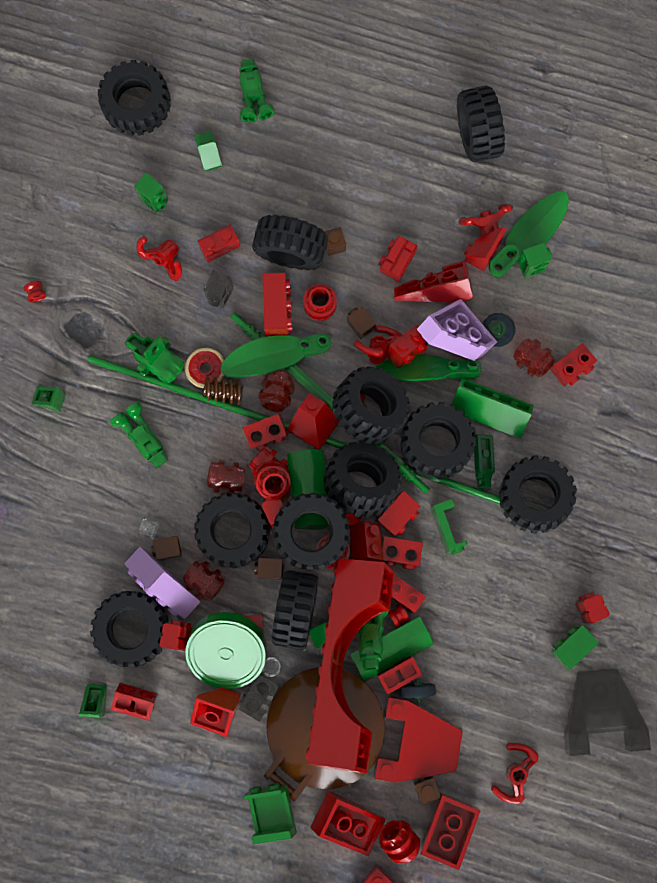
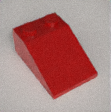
M327 791L310 828L323 839L369 856L386 819L343 796Z

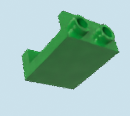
M451 499L433 505L431 512L445 552H451L454 555L465 550L464 547L468 543L467 540L460 543H455L445 516L446 512L451 511L455 507Z
M280 783L268 785V788L261 789V786H255L250 788L249 792L244 795V800H249L255 834L251 836L253 845L288 840L294 837L297 831L287 785L280 786Z

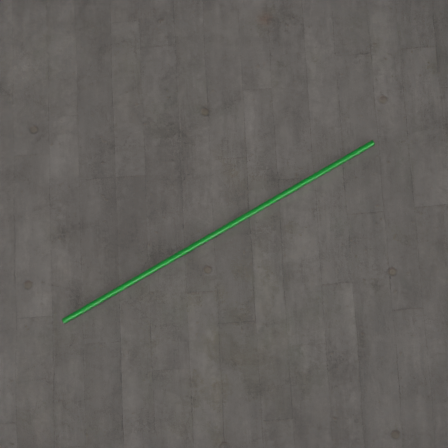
M89 355L87 360L93 364L258 421L269 418L267 415L230 404L229 402L223 403L220 399L218 402H215L214 397L207 401V396L204 395L203 397V393L174 383L166 384L157 377L148 374L143 376L139 373L140 371L93 355ZM284 422L286 429H288L290 423ZM329 437L324 444L340 449L341 446L347 443ZM417 473L419 477L497 504L501 500L498 495L446 477L437 479V476H432L430 479L426 478L427 474L421 473L419 475Z

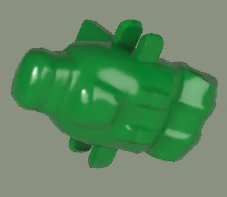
M132 333L125 341L126 347L132 350L134 358L139 363L137 369L140 371L139 373L146 376L150 371L166 384L174 381L177 375L183 371L185 365L177 355L168 350L171 346L168 338L158 336L156 339H153L151 337H141L138 333Z

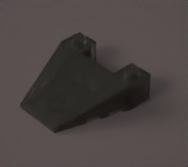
M618 669L577 672L572 703L564 731L566 754L569 756L591 755L588 734L622 731L624 733L625 750L630 752L651 750L649 729Z

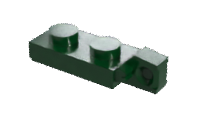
M475 434L474 462L478 488L491 487V478L493 473H495L493 436Z

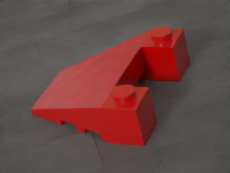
M388 696L385 718L404 721L398 760L378 756L374 778L395 783L456 772L463 731L408 700Z

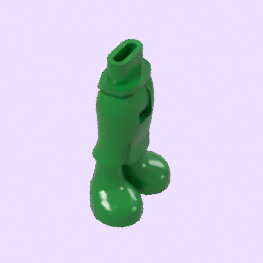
M254 59L241 61V68L239 70L240 85L245 108L240 111V119L249 123L256 122L257 116L253 103L257 102L259 120H267L274 115V108L271 104H266V95L263 91L262 78L258 66L255 65Z
M137 401L131 404L125 412L138 427L134 429L124 412L119 413L109 422L113 427L122 428L127 433L128 438L133 441L140 454L149 463L152 462L155 468H158L169 459L164 454L166 451L163 449L160 440L152 432L149 424L143 419L141 414L143 407Z
M388 611L373 618V624H370V621H368L359 630V654L364 671L379 669V662L382 660L381 655L383 652V622Z

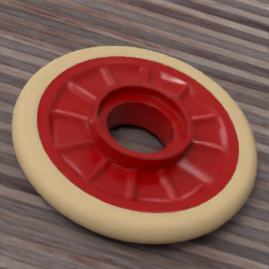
M197 349L186 360V376L193 385L204 388V381L207 376L210 378L211 383L214 377L220 383L221 379L224 378L221 372V365L225 359L215 349ZM204 363L211 365V369L207 373L200 370L201 365Z

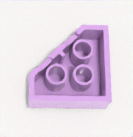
M462 299L429 315L417 328L429 344L473 361L484 356L497 343L495 338Z
M139 547L124 563L129 569L127 573L135 579V582L150 597L156 598L155 600L163 607L169 606L168 611L175 617L180 615L183 619H186L200 603L192 592L185 588L143 548Z

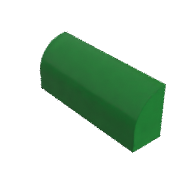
M465 378L461 379L452 405H455V410L459 411L461 409L465 412L464 417H469L473 421L520 439L531 417L534 406Z
M308 449L288 453L291 498L303 493L310 494V492L327 496L328 493L324 489L325 483L323 481L326 473L323 450ZM306 513L295 521L294 527L295 529L323 530L329 527V524L319 514Z
M418 617L382 636L383 652L378 670H363L359 649L350 655L364 682L431 647L434 643L422 619Z

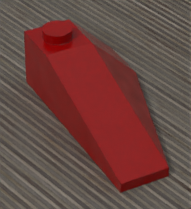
M466 261L442 267L443 271L434 275L430 272L426 274L427 277L420 281L414 279L395 287V301L454 303L460 299L465 302L473 298Z

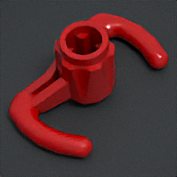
M509 203L501 204L498 207V212L491 213L490 210L480 212V216L477 218L461 217L459 224L462 226L474 225L479 227L481 235H486L499 229L498 221L505 213L512 211L513 205Z
M143 236L138 239L136 249L141 258L153 259L157 265L164 266L169 278L173 281H178L181 278V263L178 260L174 261L179 247L174 241L169 239L159 247L145 250L143 245L147 242V238Z
M377 325L375 328L377 332L391 336L385 338L377 335L371 338L369 347L356 340L354 341V346L363 353L368 354L367 357H369L371 363L382 364L386 359L389 345L403 334L392 328Z
M508 743L506 745L507 750L522 751L527 753L528 757L519 764L509 765L506 770V776L513 785V796L505 794L496 785L491 787V791L504 802L521 804L525 799L523 786L529 776V769L538 762L539 756L534 749L525 744ZM514 771H519L518 777L513 775Z

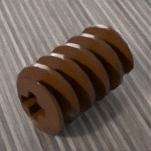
M208 376L205 378L203 397L206 395L207 401H210L212 396H214L215 402H218L219 398L222 397L223 403L229 398L230 404H233L235 399H237L238 405L241 404L243 385L241 386L240 381L237 380L235 385H233L232 380H229L226 384L225 379L222 378L220 383H218L217 378L214 377L211 383Z

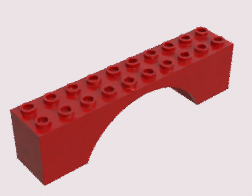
M339 558L338 563L334 567L335 583L331 587L332 602L328 606L329 622L325 626L326 642L322 646L323 661L319 666L320 681L316 686L315 694L317 700L312 710L314 720L313 726L309 730L311 740L310 746L306 750L307 764L367 774L373 732L366 728L350 709L343 689L342 672L347 649L358 631L377 615L390 610L395 571L385 562Z

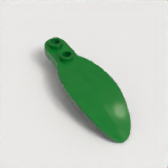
M557 191L546 196L521 216L509 232L504 248L491 260L489 264L491 275L494 277L504 276L519 260L523 250L541 243L546 244L561 224L568 208L569 197L566 192Z
M324 333L301 338L275 335L255 339L229 354L221 365V372L224 376L233 378L276 372L296 364L304 357L326 353L330 349L332 341ZM319 340H324L325 344H321ZM306 344L307 348H303L301 345Z
M424 354L416 355L410 363L403 365L399 369L390 360L384 361L375 367V369H384L386 373L390 372L393 374L392 377L399 381H428L447 377L452 379H476L480 377L482 366L477 361L449 360Z

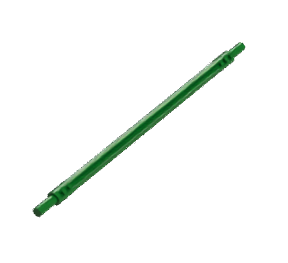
M236 312L231 315L230 318L252 340L265 337ZM296 364L285 368L312 395L325 402L334 413L335 409L332 407L334 399ZM384 443L376 444V447L386 449V453L391 454L395 458L394 462L398 463L402 476L409 483L412 482L424 494L430 490L417 477V473Z

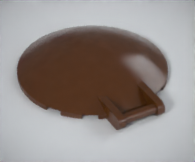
M319 667L305 670L289 679L275 695L267 717V739L275 761L266 771L264 777L267 780H272L274 783H280V786L287 785L289 795L291 796L290 799L294 802L307 786L316 789H336L347 786L365 775L364 773L322 768L307 764L306 750L310 746L311 740L309 730L313 726L314 720L312 710L317 700L315 691L320 681ZM343 670V689L348 705L356 718L373 732L368 772L378 759L384 743V714L378 698L372 689L356 675ZM278 767L299 784L296 790L275 773Z

